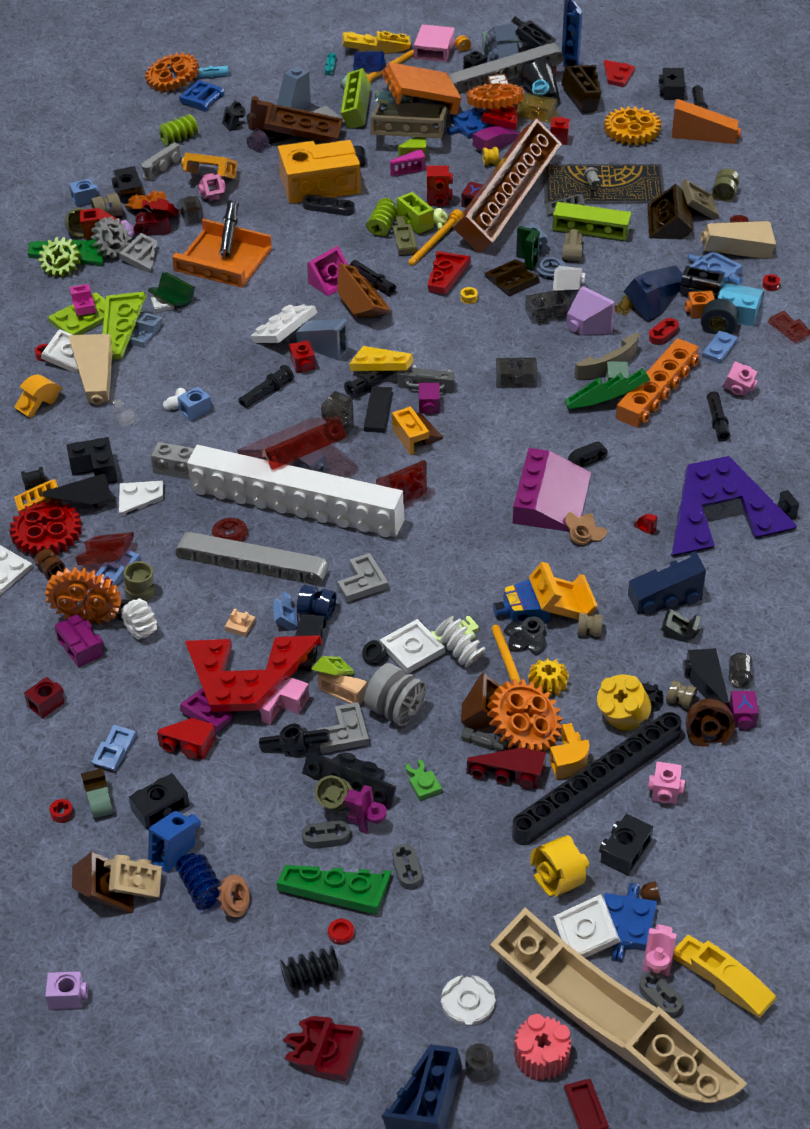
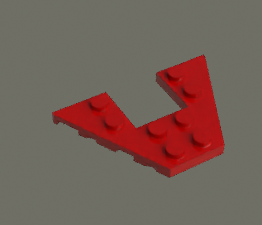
M320 635L275 637L266 670L225 671L232 648L230 639L185 641L211 711L218 712L259 710L265 704L266 699L277 691V685L283 679L288 680L298 669V666L308 659L307 654L316 645L322 644V639Z

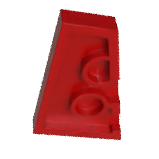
M518 104L507 106V108L488 109L482 115L481 122L515 130Z
M436 251V260L433 262V271L430 273L427 285L428 291L446 294L470 265L471 257Z

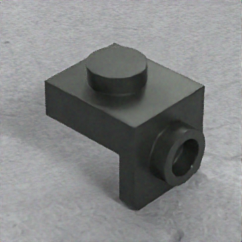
M670 609L665 615L661 630L678 641L686 642L691 637L695 638L698 634L701 616L696 614L689 620Z

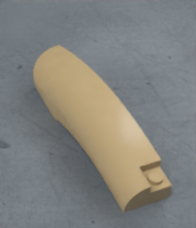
M524 908L490 944L489 949L571 1020L634 1067L679 1096L696 1102H719L736 1095L746 1086L747 1083L659 1006L656 1008L609 977L564 942L528 909Z

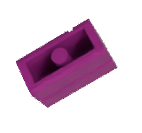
M76 614L68 618L67 621L64 620L55 624L57 640L78 668L103 656V640L99 634H93V628L88 620L83 621L80 615Z

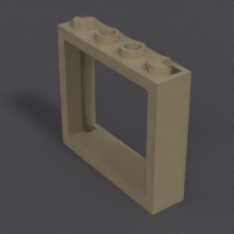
M378 101L371 115V135L442 138L448 120V105L400 102L398 105L396 102ZM381 105H387V109L381 110ZM434 123H439L438 127H434Z

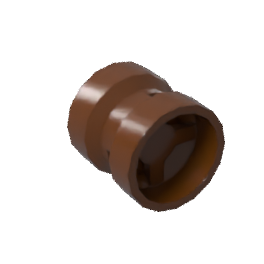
M44 549L35 557V565L42 570L48 579H51L52 575L56 576L57 571L64 572L65 564L60 558H57V555L51 549Z

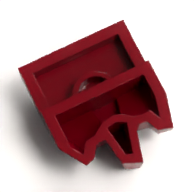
M311 1016L299 1021V1026L303 1029L302 1033H289L283 1039L287 1046L295 1049L288 1052L284 1059L319 1078L346 1081L363 1035L361 1028L358 1026L335 1024L330 1017Z

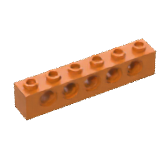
M677 338L646 372L651 380L628 392L617 404L616 419L636 428L642 423H646L651 412H656L660 402L667 400L670 391L678 387L680 379L682 377L686 378L690 368L698 364L700 358L698 355L699 346Z

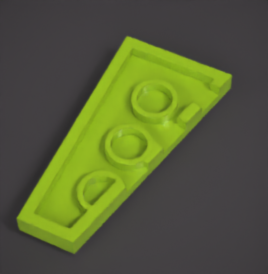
M144 291L106 296L102 334H110L113 347L112 360L123 358L146 299Z

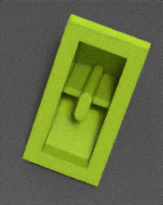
M413 137L399 145L398 157L422 150L426 161V138Z

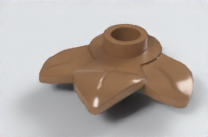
M569 512L565 518V524L570 530V539L576 544L586 545L589 541L599 542L607 535V529L596 527L592 513L578 518L574 513Z

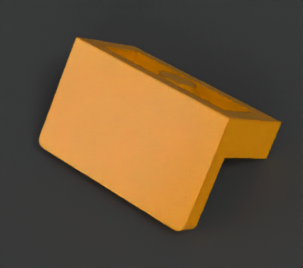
M411 406L392 412L393 431L409 454L413 455L414 443L429 438V431Z

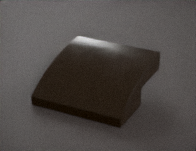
M516 259L484 273L490 282L509 297L540 283L539 275L527 271L526 263Z

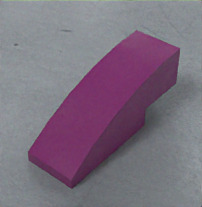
M501 126L488 127L473 134V147L482 151V148L492 149L493 147H498V150L515 141L520 133Z

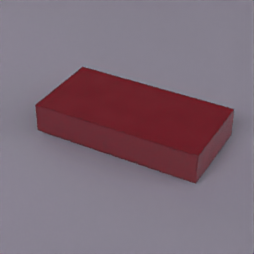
M591 1078L564 1085L563 1089L578 1129H610Z

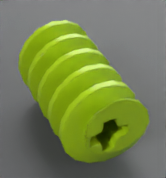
M190 114L173 121H168L166 124L162 123L159 127L160 138L166 147L169 145L168 140L170 143H174L175 139L180 142L181 136L186 140L187 134L192 138L194 133L198 134L199 132L197 122Z
M390 198L380 199L366 223V228L370 233L383 237L388 234L398 215L395 203Z

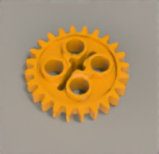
M627 106V109L620 107V111L614 109V113L609 112V115H606V119H604L606 135H610V139L615 138V142L622 141L621 144L628 142V145L632 143L638 145V142L645 144V141L651 142V139L656 140V136H659L662 124L659 116H655V112L650 113V110L643 111V108L637 109L636 106L633 109Z

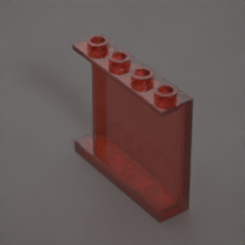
M340 417L309 418L237 449V452L241 455L259 459L266 457L270 469L273 470L342 440L347 435Z

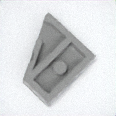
M141 233L120 252L119 259L150 273L155 258L157 241Z

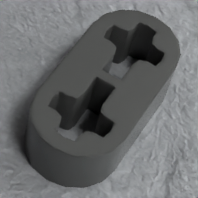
M343 821L309 824L302 830L303 844L309 848L343 845L350 839L349 825ZM336 830H341L342 836H337ZM310 833H315L316 839H311Z
M400 844L392 852L394 868L399 884L404 889L413 890L420 886L422 872L414 848L407 844ZM405 853L408 856L407 863H404L400 854ZM410 870L414 880H409L406 877V871Z
M647 972L643 974L639 982L640 993L650 1004L656 1008L659 1006L671 1018L677 1017L682 1009V999L679 994L658 973ZM647 982L650 984L656 983V990L653 987L647 988ZM665 1000L668 1003L674 1002V1008H672L671 1006L664 1007Z

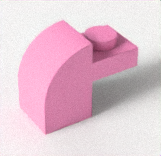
M294 678L283 679L277 685V691L266 699L265 704L259 709L262 722L271 725L281 708L299 714L309 699L308 683Z

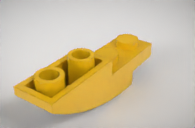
M377 31L376 37L369 34L360 35L354 32H343L342 34L343 47L357 49L358 55L397 53L411 46L410 36L402 33L393 34L388 31Z
M688 934L674 948V960L713 983L718 993L760 1018L775 1002L776 995L763 982L732 956L708 940L703 944Z

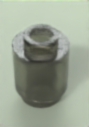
M736 653L729 658V680L736 688H746L753 680V659L745 653Z
M471 1045L465 1053V1073L471 1081L481 1083L487 1081L492 1076L494 1056L492 1050L487 1045Z

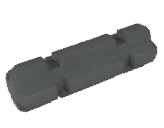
M465 727L461 733V740L467 743L472 741L474 742L473 745L489 750L494 748L495 752L505 751L508 748L507 740L501 742V738L497 740L496 736L480 731L475 733L474 729Z

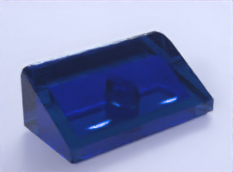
M356 51L354 53L353 71L363 68L365 72H380L387 67L383 51Z

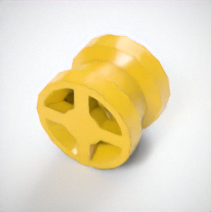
M493 147L492 149L482 148L484 166L489 164L498 165V147Z

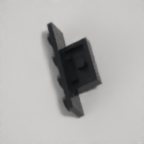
M313 751L307 753L302 772L304 775L318 781L325 776H337L349 782L353 789L361 792L364 785L372 788L374 802L383 804L387 810L392 807L396 786L382 781L385 770L378 768L375 763L364 762L347 752L340 753L332 759Z

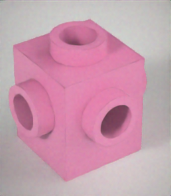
M214 173L204 175L198 185L200 196L203 195L204 200L209 199L210 202L219 200L226 190L224 180H221L220 174L214 175Z
M735 361L722 387L730 390L735 395L746 396L748 390L752 392L757 383V380L754 379L757 371Z
M664 762L656 763L655 775H650L648 790H653L652 801L677 804L678 794L683 795L685 780L680 779L682 765Z

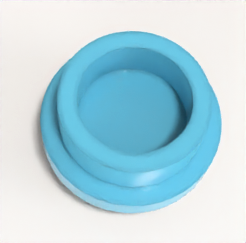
M537 80L533 84L532 91L536 96H543L548 93L550 87L545 80Z

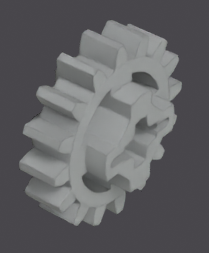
M105 217L95 223L96 227L91 230L95 233V235L91 236V239L96 241L93 246L99 247L98 253L103 251V257L109 256L110 259L119 257L120 252L130 244L128 240L132 239L130 236H127L129 229L125 230V223L119 224L120 220L118 218L114 220L113 217Z

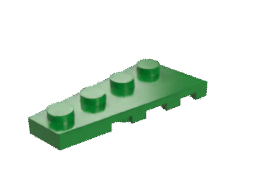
M94 239L72 240L79 248L78 251L81 254V257H79L80 264H95L96 266L103 267V251L97 252L99 247L93 246L96 242ZM48 241L29 242L28 258H42L39 252L44 251L43 245H49Z
M285 865L277 881V890L377 914L392 877V871L383 870L382 874L370 873L368 869H359V873L343 872V868L320 871L319 867Z

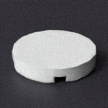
M463 975L452 979L446 984L442 991L441 1005L443 1012L450 1020L459 1025L472 1026L480 1024L490 1017L494 1011L496 1000L494 990L487 981L478 976L464 977Z

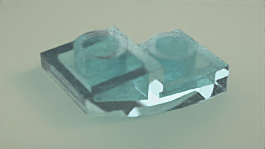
M385 89L376 91L375 101L397 104L390 91ZM402 94L400 104L412 102L413 96Z

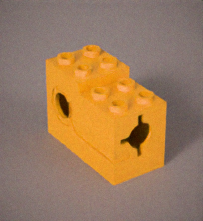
M351 140L315 145L314 141L278 146L280 178L289 204L303 202V197L307 195L333 198L361 193L360 163Z

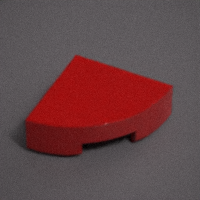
M644 514L634 523V527L652 535L657 528L658 516Z

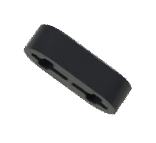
M593 442L572 451L568 456V461L580 467H585L605 459L608 450L601 442Z

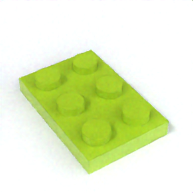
M95 292L92 294L96 309L95 313L76 316L72 304L48 316V321L57 329L72 335H81L104 322L106 299Z

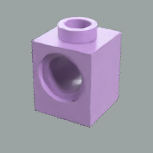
M81 971L48 973L45 994L48 1009L82 1008V999H87L88 984L83 982Z

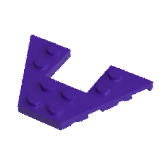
M730 456L688 464L685 470V480L682 487V497L677 515V526L674 532L675 537L671 556L713 548L715 546L702 508L705 506L740 499L754 538L794 530L797 528V525Z

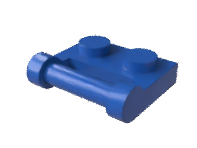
M198 80L179 98L180 103L196 107L198 110L205 112L216 99L224 96L225 92L222 87ZM212 93L205 101H203L205 97Z

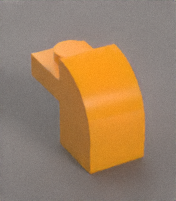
M32 375L21 384L20 388L24 391L14 408L31 418L37 412L42 401L53 404L62 387L42 375Z
M572 723L562 725L561 740L563 745L550 747L549 762L556 780L574 776L584 769L588 763L589 741H581L580 734L574 731Z

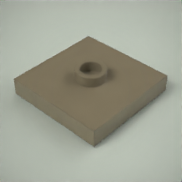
M687 179L680 183L686 202L690 207L713 220L720 217L711 193Z

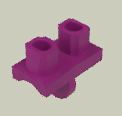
M364 785L361 792L352 789L348 791L344 799L345 806L350 807L347 816L348 822L357 824L359 832L367 834L369 822L379 824L387 817L386 807L381 803L374 802L372 788Z

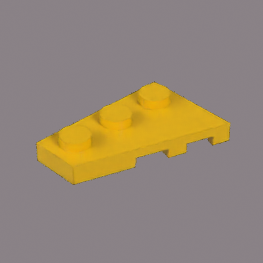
M363 346L351 360L349 367L350 371L408 370L414 360L413 355L410 353Z

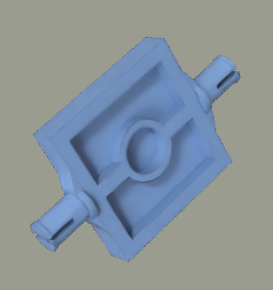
M710 252L702 257L689 253L687 257L689 261L694 262L690 267L725 274L724 284L732 281L740 285L743 282V278L738 276L742 272L743 265L716 252Z

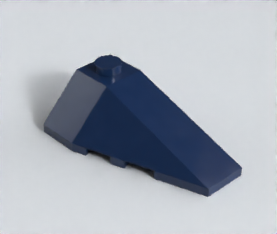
M676 265L649 271L635 277L623 292L648 322L661 315L680 291L683 273Z

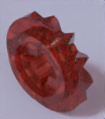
M237 518L219 520L212 528L213 537L234 541L245 540V536L248 534L246 524ZM231 530L234 531V533H229L228 535H226V531H227V532H230Z

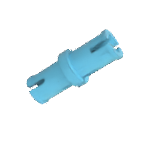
M210 65L206 68H200L195 79L229 76L228 65L218 67Z

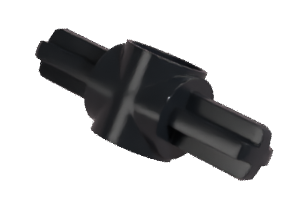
M292 723L286 725L279 735L261 737L259 739V747L262 751L282 749L283 752H288L290 756H300L309 749L311 744L329 742L330 732L328 729L307 731L305 727L302 728L299 724Z

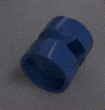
M303 585L297 599V613L326 616V620H330L331 613L334 612L336 606V592L327 589L318 591L317 587Z

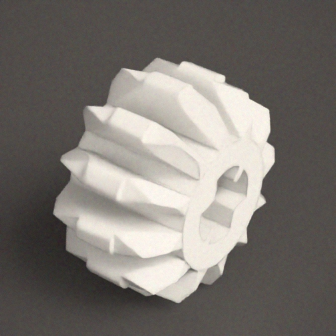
M140 598L132 600L121 608V617L124 620V625L132 637L139 640L150 636V634L157 630V621L154 618V613L145 600Z

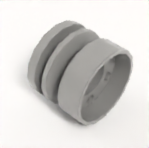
M386 663L371 678L365 692L364 705L367 709L378 715H385L389 721H394L398 726H405L412 716L416 715L421 709L425 700L427 685L423 680L416 679L412 674L406 675L404 670L391 663Z

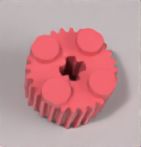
M540 1014L529 1016L528 1021L525 1020L524 1025L521 1024L520 1029H517V1034H515L514 1056L515 1061H517V1067L520 1066V1071H524V1076L529 1075L530 1079L535 1078L536 1081L539 1079L544 1080L545 1078L550 1080L551 1076L556 1078V1074L561 1075V1072L564 1073L565 1068H568L571 1051L568 1027L560 1024V1021L555 1022V1018L549 1019V1016L546 1018Z

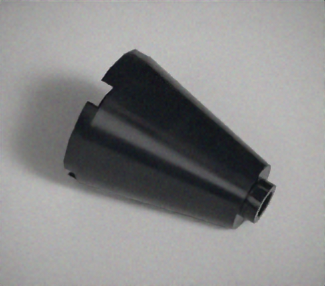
M536 58L530 65L527 63L520 72L522 83L533 93L534 82L545 80L550 87L548 93L536 97L545 105H555L560 96L552 64L546 58Z

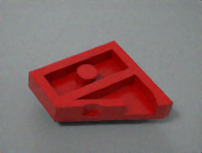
M604 59L603 66L607 76V84L624 88L634 73L635 66Z

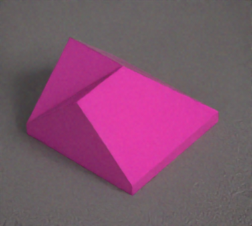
M338 245L307 263L308 284L326 296L337 291L339 264L348 265Z

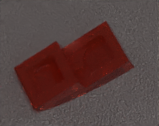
M785 310L769 317L768 323L791 341L797 342L810 335V330L800 319L794 321Z

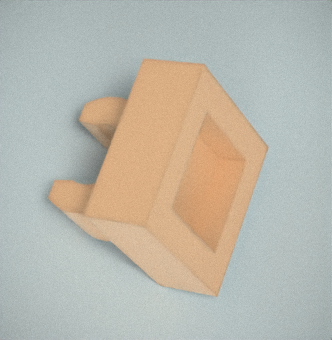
M234 608L225 625V631L246 637L256 622V618L249 615L248 612H238Z

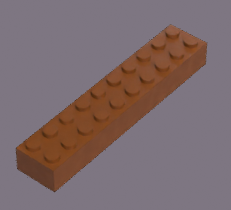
M537 118L522 130L452 228L472 248L481 253L494 242L562 143Z

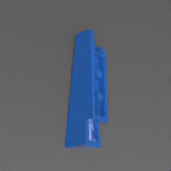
M564 0L563 67L580 66L582 10L574 0Z

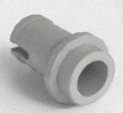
M594 167L587 168L584 177L588 180L590 189H599L601 182L598 178V170Z

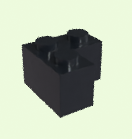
M109 437L66 444L72 475L94 472V476L105 473L108 484L118 482Z

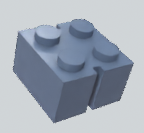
M514 23L494 26L487 32L486 43L491 49L488 52L490 62L518 53L517 42L509 43V40H516Z

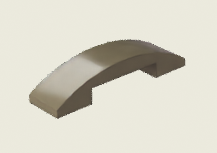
M636 332L622 339L620 348L597 360L590 356L576 363L574 378L576 380H585L606 375L607 362L630 361L638 349L639 333Z

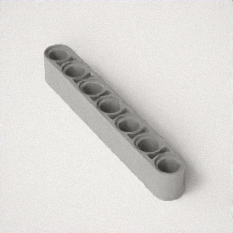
M550 43L454 72L449 77L458 93H466L472 90V88H477V86L487 85L488 76L505 74L507 80L520 77L522 68L527 63L529 65L533 63L536 58H546L554 67L563 62L564 55L556 43Z
M192 532L183 534L175 550V554L179 559L186 558L192 562L211 563L210 565L218 567L227 566L232 567L231 569L243 572L247 570L252 571L254 574L264 576L267 574L274 576V578L296 580L295 582L317 584V586L322 584L329 567L327 561L321 557Z

